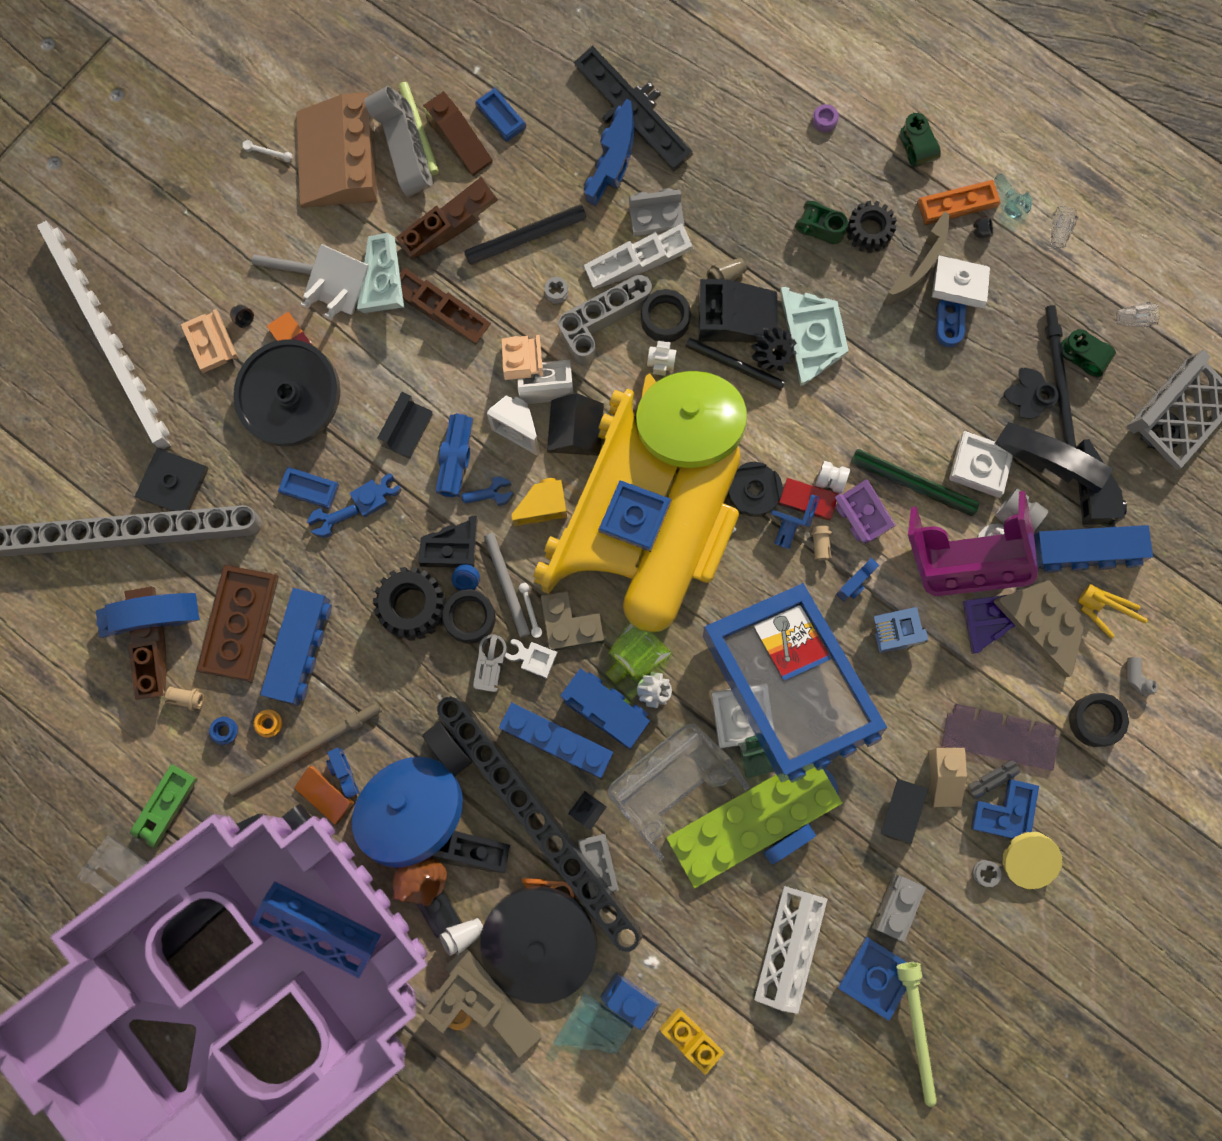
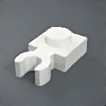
M512 639L510 643L517 646L519 651L516 655L506 653L505 657L512 662L522 660L521 669L547 679L558 653L531 642L529 649H526L519 640Z

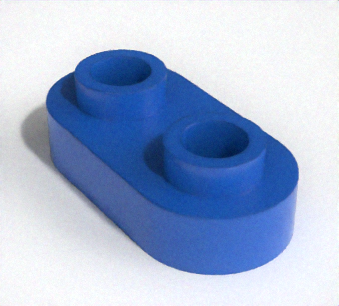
M940 300L936 314V339L942 346L954 347L963 339L965 334V304ZM946 308L953 309L954 313H948ZM945 332H950L953 338H948Z

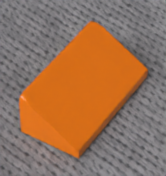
M309 766L294 787L335 825L355 804L314 766Z

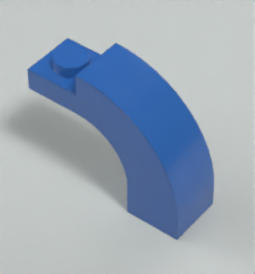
M196 593L163 594L128 599L107 604L105 608L96 610L99 638H108L150 627L181 626L200 620Z

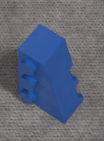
M580 668L560 695L562 702L631 750L650 723V720L646 718L648 713L636 704L631 707L624 701L625 697L613 688L609 690L601 684L603 682L591 672L586 673Z

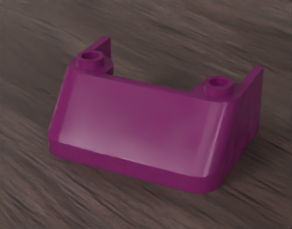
M1019 491L1018 514L1012 515L1005 520L1004 534L949 541L948 534L944 529L937 526L923 527L917 506L911 507L908 538L923 587L927 593L933 596H945L1031 585L1036 581L1038 567L1034 531L1025 491Z

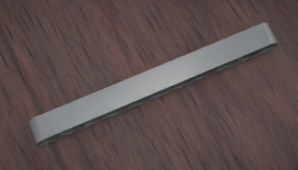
M242 505L0 526V539L2 537L5 538L0 546V557L251 536L259 532L262 521L254 510ZM250 515L252 517L250 523L242 526V519ZM224 518L223 525L219 528H214L216 520ZM196 520L197 524L195 528L188 531V524L191 521ZM169 522L168 530L161 533L162 525ZM142 525L140 533L134 535L135 527ZM114 527V533L110 537H106L107 531ZM87 529L86 536L80 540L81 532ZM59 532V538L52 542L54 534ZM32 534L31 541L25 544L26 538Z

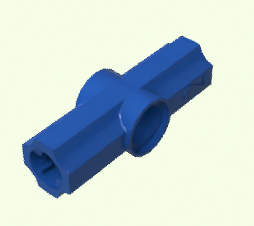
M450 414L446 439L440 447V470L435 491L437 494L445 497H459L464 469H467L469 464V442L473 418L464 414Z

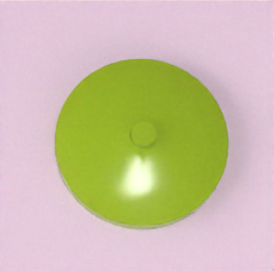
M680 372L657 381L643 395L637 409V430L644 447L657 459L677 467H703L721 461L738 447L746 431L747 411L739 391L725 379L707 372Z

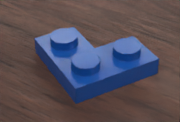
M1010 779L1007 783L1004 807L975 801L971 830L1011 839L1023 833L1032 832L1039 785Z

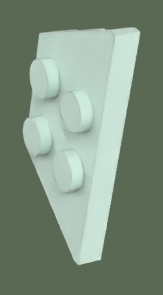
M781 287L780 295L787 328L791 333V338L797 343L792 349L797 352L793 356L799 384L803 386L847 355L849 350L838 301L827 298L820 299L816 295L809 293L802 295L789 291L790 288Z

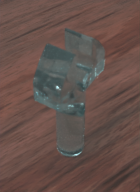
M1003 173L996 175L994 180L1008 199V203L1004 207L1006 214L1020 219L1023 213L1016 204L1021 205L1028 214L1032 207V197L1029 193L1018 194Z

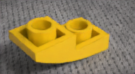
M679 1007L659 1028L661 1033L704 1075L709 1072L725 1053Z

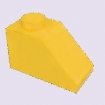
M546 478L540 480V483L534 484L511 515L514 526L567 518L562 481H556L555 478Z

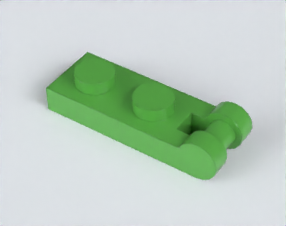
M171 764L133 825L130 835L137 839L141 837L147 841V845L154 849L157 848L198 778ZM150 821L157 824L154 830L148 828Z

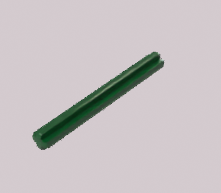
M857 449L852 457L853 464L969 516H974L979 508V502L866 451Z

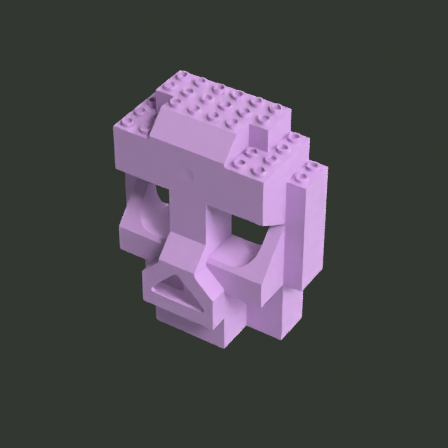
M213 814L51 936V939L68 960L69 964L0 1016V1070L33 1115L43 1109L66 1141H316L405 1066L404 1056L406 1053L404 1051L406 1049L397 1036L393 1034L416 1016V993L407 981L427 966L425 957L428 954L417 938L411 941L408 937L409 925L399 912L395 915L392 914L388 908L391 902L381 889L375 891L369 884L373 878L365 867L361 865L357 868L351 858L355 854L345 842L339 844L334 840L331 835L336 831L326 818L323 817L319 820L318 817L313 816L292 832V829L283 818L263 815L237 835L236 832L239 831V828L230 816ZM274 881L381 934L360 978L251 925L263 898ZM201 898L213 899L222 903L231 912L253 944L190 992L167 962L162 952L161 938L163 930L170 920L191 902ZM264 912L263 918L273 923L278 922L275 916ZM297 927L291 928L294 934L305 936L303 930ZM324 941L318 942L322 948L326 950L332 949L330 944ZM345 955L348 961L358 966L360 965L362 960L352 955ZM291 992L314 1022L320 1033L322 1047L316 1061L294 1078L281 1084H268L258 1080L247 1069L228 1041ZM132 1020L192 1024L196 1027L188 1083L185 1091L179 1092L150 1055L131 1029L130 1023Z

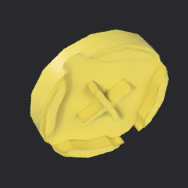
M1026 832L1016 836L1010 842L1011 845L1008 849H1005L1003 853V867L1006 874L1017 886L1026 889H1039L1049 885L1058 876L1062 868V854L1059 847L1053 840L1039 832Z

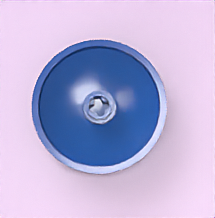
M426 757L405 758L383 768L365 785L353 810L352 830L355 841L360 849L373 861L388 867L414 865L435 854L452 836L460 820L463 798L457 779L442 763Z

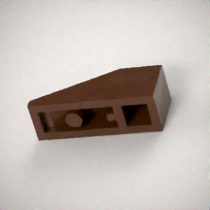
M444 91L423 105L429 125L472 176L493 162L458 107Z

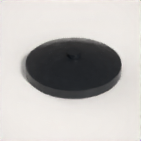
M292 339L274 341L256 350L242 365L234 385V406L243 426L260 440L276 446L303 444L318 436L332 421L340 400L339 377L331 361L311 344Z
M532 886L513 891L494 906L482 929L480 950L489 976L500 989L521 1001L545 1004L565 999L585 983L594 966L597 954V936L590 916L574 898L554 888Z

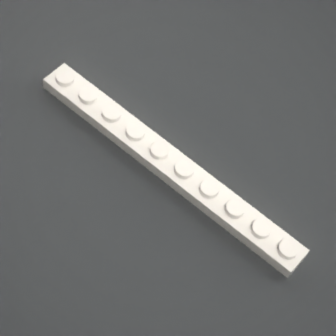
M47 221L40 223L37 227L152 443L159 449L164 450L171 446L167 439L170 433L162 421L158 422L155 416L158 411L150 399L146 400L143 394L146 391L144 384L139 377L135 378L131 372L135 368L128 356L122 355L120 349L123 348V345L115 333L111 334L108 329L112 326L104 312H99L97 308L100 305L98 298L92 290L88 291L85 286L89 282L81 269H76L74 264L78 261L69 248H65L63 243L66 242L63 233L58 227L54 229Z

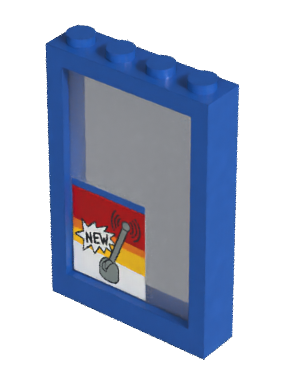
M804 583L704 626L702 637L781 783L790 780L791 783L805 777L808 770L816 768L817 771L824 769L832 763V759L841 756L842 759L847 758L857 752V747L864 744L870 747L883 739L881 736L887 728L885 722Z

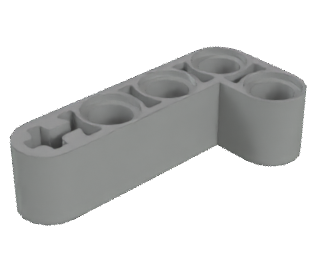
M389 86L366 97L364 102L369 114L383 125L398 183L404 194L411 197L432 186V177L413 110L407 99Z
M636 275L561 315L558 323L559 334L577 364L588 365L594 361L596 350L592 334L642 308L643 302L651 294L652 287L651 281L646 276ZM615 300H619L623 304L621 306L615 307L610 303ZM593 312L598 313L600 315L596 319H591L588 317V315ZM570 324L577 327L574 331H567L564 328ZM581 346H587L590 348V351L580 353L577 349Z

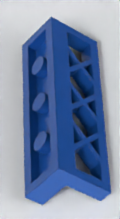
M274 881L263 898L251 925L357 978H360L381 937V934ZM264 912L275 916L278 922L273 923L263 918ZM297 927L303 930L305 936L294 934L291 928ZM324 941L330 944L332 949L326 950L318 942ZM345 955H352L362 961L358 966L348 961Z

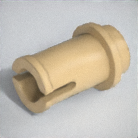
M816 526L812 528L810 537H813L815 561L832 559L829 538L832 535V531H829V526Z
M170 686L165 694V703L188 707L190 711H194L202 707L204 694L199 692L198 689L190 691Z

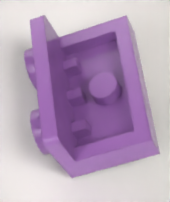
M864 480L846 493L835 497L838 502L836 508L843 518L847 517L852 524L850 531L857 541L862 540L863 543H870L897 526L868 480Z

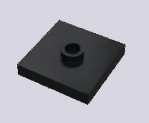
M157 448L135 497L169 511L190 510L209 468Z

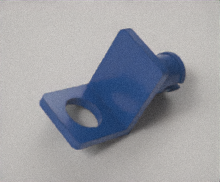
M811 495L803 520L772 510L771 514L781 517L780 520H782L774 544L781 545V547L787 549L791 548L797 526H811L820 500L819 496Z

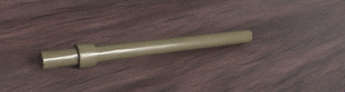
M376 702L358 713L355 711L346 716L345 721L229 787L230 794L233 797L238 796L351 729L355 731L364 726L363 722L382 712L379 704Z

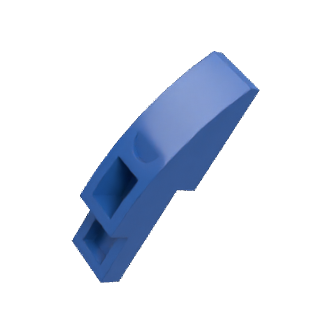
M628 99L625 100L622 106L617 107L613 115V123L610 128H606L600 138L603 155L598 160L597 171L593 178L589 177L584 185L583 190L585 191L586 201L594 206L598 204L608 185L618 189L629 164L634 140V118L632 104Z

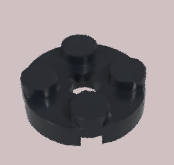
M748 462L738 468L728 491V497L731 504L740 514L751 517L763 516L776 508L783 491L782 481L779 474L767 467L766 464L762 462ZM751 483H756L757 487H762V491L757 496L748 492V489L751 488Z

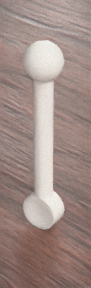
M246 140L242 144L246 152L254 150L283 158L285 162L293 160L290 152L281 153L253 145L250 140Z
M521 583L519 591L523 593L532 624L531 634L534 638H539L542 636V630L536 622L528 594L529 585Z

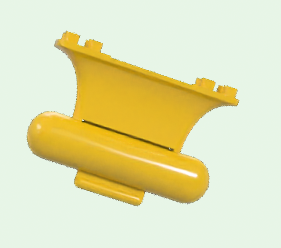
M626 389L625 393L614 390L609 403L611 405L609 414L614 415V417L604 414L599 425L600 432L598 437L605 439L601 452L568 527L564 529L560 540L551 536L548 539L544 552H546L545 558L551 560L549 565L539 561L533 577H535L534 582L541 585L542 592L550 594L560 580L576 572L603 571L630 578L632 580L624 596L622 606L625 617L633 626L640 630L658 632L670 627L676 619L692 578L704 583H709L714 578L739 517L738 510L724 504V501L740 465L741 453L738 446L721 461L697 468H684L667 464L654 457L640 440L637 422L633 413L634 391ZM619 480L665 496L672 501L651 552L599 533L598 529Z

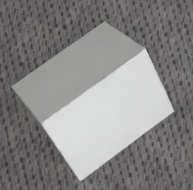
M570 360L542 362L543 376L539 377L538 373L531 374L530 378L518 379L519 397L527 404L551 402L553 399L573 394Z

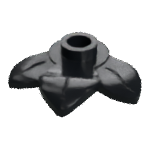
M1020 368L1018 370L1020 383L1009 387L1003 393L1009 403L1020 406L1019 417L1024 419H1033L1040 416L1044 409L1053 407L1059 397L1057 388L1051 383H1046L1043 375L1031 368ZM1040 393L1046 394L1048 400L1042 399Z

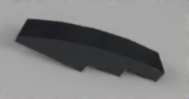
M1009 422L994 443L1040 473L1046 468L1069 483L1074 478L1096 493L1104 487L1113 471V468L1071 445L1035 430Z

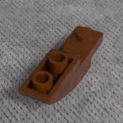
M480 177L442 208L436 205L400 233L396 239L411 259L445 244L481 220L478 215L493 205L498 199L483 178Z
M151 586L124 591L125 600L156 595V589ZM164 626L130 631L131 644L128 645L135 700L165 696L166 644Z

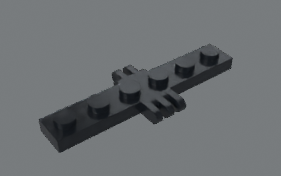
M593 45L574 61L577 70L613 107L602 118L605 124L613 120L617 107L622 106L625 100L628 99L632 104L634 130L674 172L693 156V151L653 110L657 105L655 101L660 97L661 92L658 89L652 91L654 85L651 82H648L644 87L638 85L633 88Z

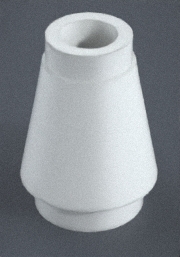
M476 918L445 928V932L440 934V940L449 956L455 953L459 955L480 938L483 925Z

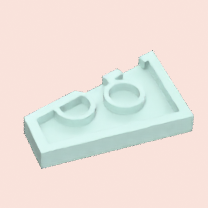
M389 233L368 236L364 263L368 264L369 268L359 295L357 310L369 313L402 308L404 304L395 237Z

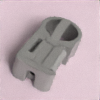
M488 635L479 644V656L473 683L474 688L478 691H489L490 693H497L499 691L495 687L498 685L500 665H504L507 645L498 635ZM491 640L487 658L484 654V646ZM499 640L502 642L503 652L498 658L493 659L496 641Z

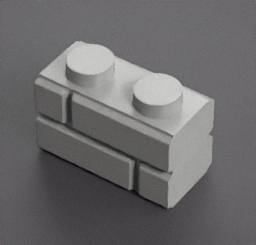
M892 875L878 910L879 917L875 918L872 929L905 942L926 887L900 875Z

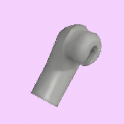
M1127 658L1128 684L1142 696L1155 694L1158 690V685L1154 680H1148L1142 675V658Z

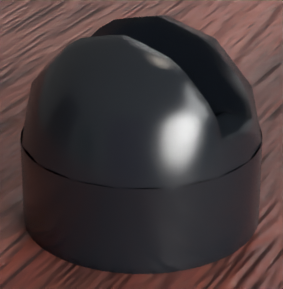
M986 216L977 219L973 224V228H978L973 231L974 235L978 238L993 237L991 217Z
M239 304L231 309L230 318L238 327L245 328L253 322L254 313L247 306Z

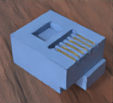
M917 607L874 616L877 628L875 635L879 653L909 648L910 646L924 644L928 640L926 629L922 630Z

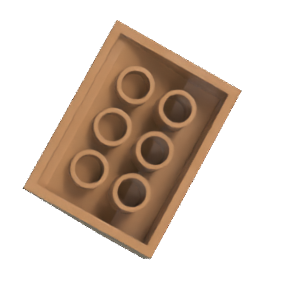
M368 92L341 94L296 112L301 207L378 202L374 118L369 114L364 102L365 98L369 96Z

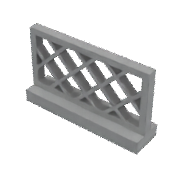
M1204 349L1186 358L1126 426L1133 434L1140 432L1176 470L1181 469L1222 422V405L1218 403V392H1222V377L1207 363L1210 356ZM1201 372L1208 377L1209 386L1200 385L1199 374ZM1185 390H1193L1194 403H1185ZM1201 391H1210L1211 404H1202ZM1170 407H1178L1179 420H1170ZM1186 408L1195 409L1196 421H1187ZM1203 409H1211V422H1204ZM1155 424L1163 425L1164 438H1159L1151 430ZM1170 425L1180 426L1181 439H1173L1171 437ZM1187 426L1196 427V440L1188 438ZM1172 444H1181L1182 456L1180 458L1173 453Z

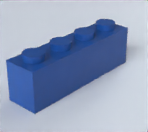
M1149 525L1040 531L1034 535L1038 569H1044L1045 573L1062 571V568L1071 567L1072 571L1088 570L1089 566H1099L1100 570L1116 568L1118 564H1126V568H1137L1144 566L1145 561L1153 558Z
M296 588L292 589L262 687L261 696L297 706L300 705L301 700L304 701L306 698L308 674H312L316 665L314 654L316 648L321 646L324 638L322 627L324 621L329 619L332 611V605L326 596Z
M512 702L499 726L501 731L599 779H602L613 756L612 751Z

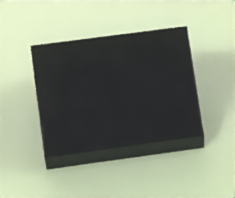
M578 393L551 400L547 453L599 456L602 438L598 437L600 432L599 425L604 412V403Z

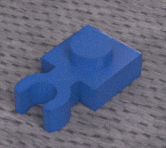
M392 474L385 475L379 485H376L372 479L350 492L364 518L388 504L384 497L388 495L396 496L402 491L399 485L392 489L388 488V483L394 480Z
M871 558L836 595L843 602L849 596L854 600L865 588L862 583L877 569L879 564Z
M335 748L327 752L330 758L326 761L328 769L332 776L336 775L340 780L345 796L350 798L359 794V789L353 779V773L344 750Z

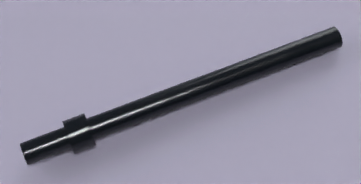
M1050 305L1045 307L1047 319L1045 332L1046 339L1050 340L1055 382L1059 395L1058 402L1064 443L1076 448L1061 345V337L1063 336L1062 326L1058 324L1056 306Z

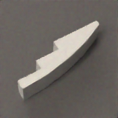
M681 223L660 235L655 232L634 244L629 241L590 261L584 267L593 288L597 289L648 271L694 248L685 227Z

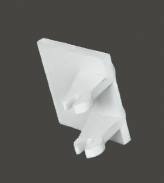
M320 244L303 298H306V300L301 302V307L308 309L312 303L320 300L328 304L329 312L325 313L324 317L329 320L340 311L353 315L369 265Z

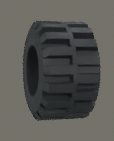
M402 567L400 568L401 572L396 573L393 570L389 572L390 577L388 579L383 577L380 580L382 586L380 588L376 587L374 591L377 594V597L373 598V605L376 607L374 613L381 625L397 638H406L408 641H414L418 637L421 640L426 638L425 634H433L436 631L434 628L437 625L441 626L443 622L441 619L446 598L438 582L428 572L424 570L421 572L415 567H412L411 570ZM409 590L421 591L425 596L423 610L413 618L399 617L395 606L400 595Z

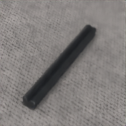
M582 205L574 206L466 249L464 251L465 258L472 265L582 221L586 218V212Z

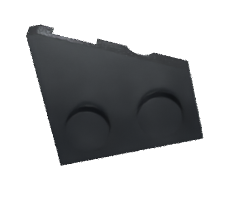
M470 516L466 522L456 526L451 524L442 528L437 533L432 532L421 537L419 566L456 568L459 565L467 564L475 567L477 516Z

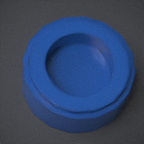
M463 564L456 567L451 581L458 590H475L480 581V574L473 566Z

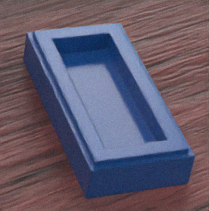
M495 87L475 101L477 109L506 142L526 129L524 120Z
M287 467L278 492L282 495L330 510L339 484Z

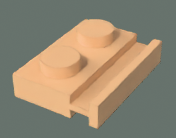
M217 309L213 310V313L203 314L181 324L202 373L228 363V360L238 358Z
M536 335L534 339H528V336H513L502 339L505 380L530 378L531 374L538 373L539 377L543 376L540 335Z

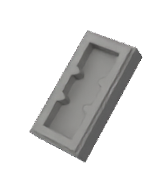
M606 834L578 840L580 851L608 885L609 889L612 892L619 891ZM588 882L590 896H597L599 892L597 885L593 882Z

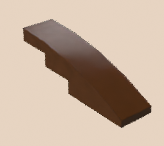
M405 267L400 272L403 301L475 345L478 343L491 325V322L449 292L447 294L428 280L423 281Z

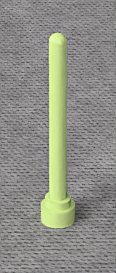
M907 962L897 966L898 979L902 981V985L906 986L924 1101L927 1106L933 1107L936 1104V1094L918 984H920V978H922L921 965L916 962Z

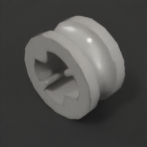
M553 277L547 280L544 288L547 300L553 304L564 302L568 297L566 281L560 277ZM559 286L561 287V294L557 292L552 294V287L556 289Z
M981 860L973 867V877L978 884L985 887H993L1000 882L1002 877L1001 870L996 863ZM987 866H990L989 870L993 871L994 875L993 877H988L987 882H984L983 879L985 877L980 876L981 870H986Z

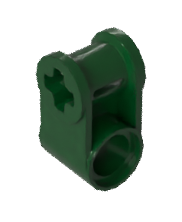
M918 112L910 114L905 121V125L900 130L899 137L907 153L910 165L915 168L940 159L941 151L926 116Z
M806 201L803 206L804 212L802 217L795 224L797 231L833 245L842 242L848 225L846 215L840 211L825 207L818 202ZM830 226H837L840 229L833 230L830 228Z
M1083 329L1073 331L1068 338L1061 342L1063 357L1094 377L1103 376L1116 354V350L1111 345L1102 342Z

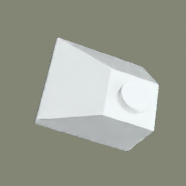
M506 395L487 412L491 430L537 456L540 450L528 404L518 397L512 399Z

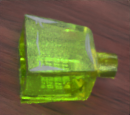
M629 622L608 652V656L615 663L604 674L615 685L626 675L636 683L643 678V675H648L672 657V652L652 632L640 630Z

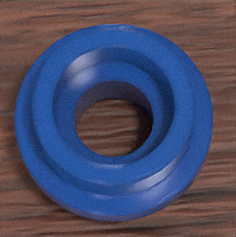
M219 717L210 725L209 735L215 743L227 745L236 739L238 726L229 717ZM227 726L229 729L226 736H222L220 733L221 728Z

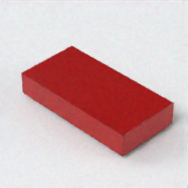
M787 478L778 505L805 513L811 495H816L820 497L814 516L830 521L837 502L835 497L839 494Z

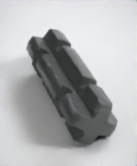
M1008 761L1001 765L1002 768H996L979 778V781H974L967 785L966 788L973 799L979 798L985 794V791H991L1008 781V778L1010 779L1020 774V769L1015 761Z

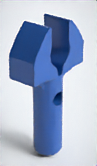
M500 476L492 478L493 483L489 488L463 493L462 501L466 504L493 499L497 502V506L506 505L514 496L513 492L499 494L497 491L501 487L512 486L509 480Z
M353 504L334 513L326 514L320 508L311 513L307 523L312 525L318 521H323V526L312 530L311 533L315 536L326 538L333 535L331 529L334 524L357 515L359 509Z

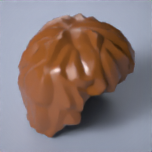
M431 857L414 865L398 867L393 878L394 895L392 899L429 906L434 897L440 895L443 891L447 877L445 867Z

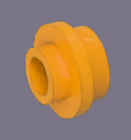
M263 710L254 719V729L262 737H274L282 728V718L274 710ZM267 719H272L273 726L269 729H266L264 725L265 721Z

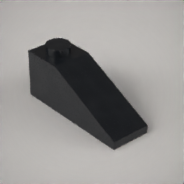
M1084 439L1076 446L1077 449L1103 462L1089 439ZM1112 475L1109 476L1104 487L1098 493L1078 482L1082 525L1116 524L1125 518L1127 504L1123 500L1122 490Z
M454 831L444 846L430 857L444 864L505 873L510 845Z

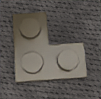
M568 591L541 596L549 649L559 650L604 642L599 613L572 618Z
M458 965L420 1015L441 1033H444L462 1009L485 1028L504 1002Z

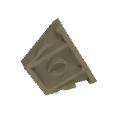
M1048 580L996 598L993 602L1059 673L1063 677H1071L1086 619Z

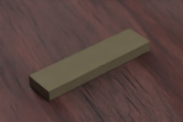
M467 947L449 961L444 968L451 975L459 965L504 1002L489 1022L520 1058L542 1038V1035L506 992L495 984L485 967Z

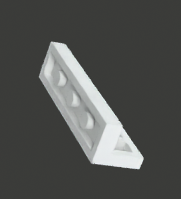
M784 886L755 1001L781 1011L799 1013L828 899ZM792 894L801 897L799 908L794 913L789 908ZM790 924L793 932L791 938L784 942L782 937L783 927ZM782 952L785 958L784 966L777 971L774 961L776 956ZM773 981L777 986L775 1001L765 997L768 985Z

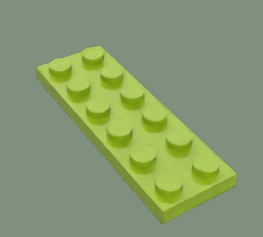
M816 768L808 770L805 777L793 783L790 780L781 783L778 776L774 775L667 836L669 844L693 887L700 886L841 805L842 801L824 770L817 771Z

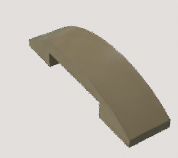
M944 211L928 235L925 243L931 246L932 249L914 275L910 277L902 272L883 303L890 305L901 300L916 289L929 274L946 241L949 227V214Z

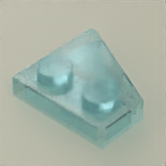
M584 992L553 1043L557 1046L566 1044L580 1046V1049L585 1050L599 1049L602 1052L617 1054L631 1032L633 1025Z

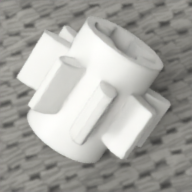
M658 341L657 347L650 346L647 366L654 367L653 374L665 376L667 369H674L676 350L670 349V342Z
M651 672L650 676L643 675V679L637 686L639 700L646 702V707L658 708L659 704L666 705V701L669 700L672 694L670 680L663 679L662 673Z

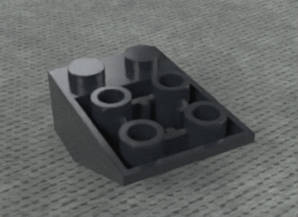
M700 279L698 291V341L758 342L755 335L763 336V328L772 330L773 327L777 326V291L728 279Z

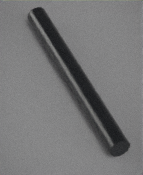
M689 338L685 346L780 391L786 382L695 339Z

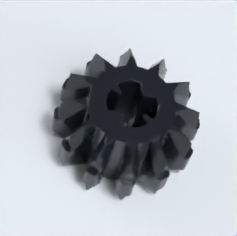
M775 326L772 330L763 328V336L755 335L758 342L757 344L750 345L756 351L751 357L757 362L759 368L775 373L776 369L784 371L785 363L793 364L790 357L797 354L796 350L792 349L797 343L791 338L789 331Z

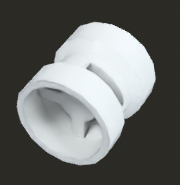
M823 461L815 486L820 488L829 487L832 488L833 492L842 494L850 469L843 466L837 468L832 463Z

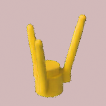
M1092 584L1086 587L1078 599V603L1083 605L1080 611L1088 615L1111 639L1115 635L1093 612L1094 609L1099 612L1106 604L1142 623L1148 622L1147 618L1124 607L1127 606L1140 610L1139 605L1108 593Z

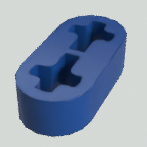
M808 823L763 853L770 864L773 865L815 838L816 834Z

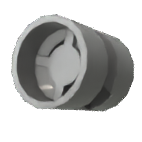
M1018 488L1009 495L995 514V517L1003 523L1008 517L1018 514L1019 491H1021ZM1026 495L1033 523V531H1035L1046 517L1048 510L1037 502L1030 503L1029 496Z

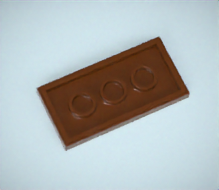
M228 565L223 566L197 672L253 683L279 579L278 575Z

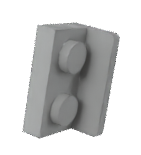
M663 189L660 192L649 194L647 192H639L629 197V213L633 237L653 234L655 232L663 233L681 223L685 226L681 206V190Z

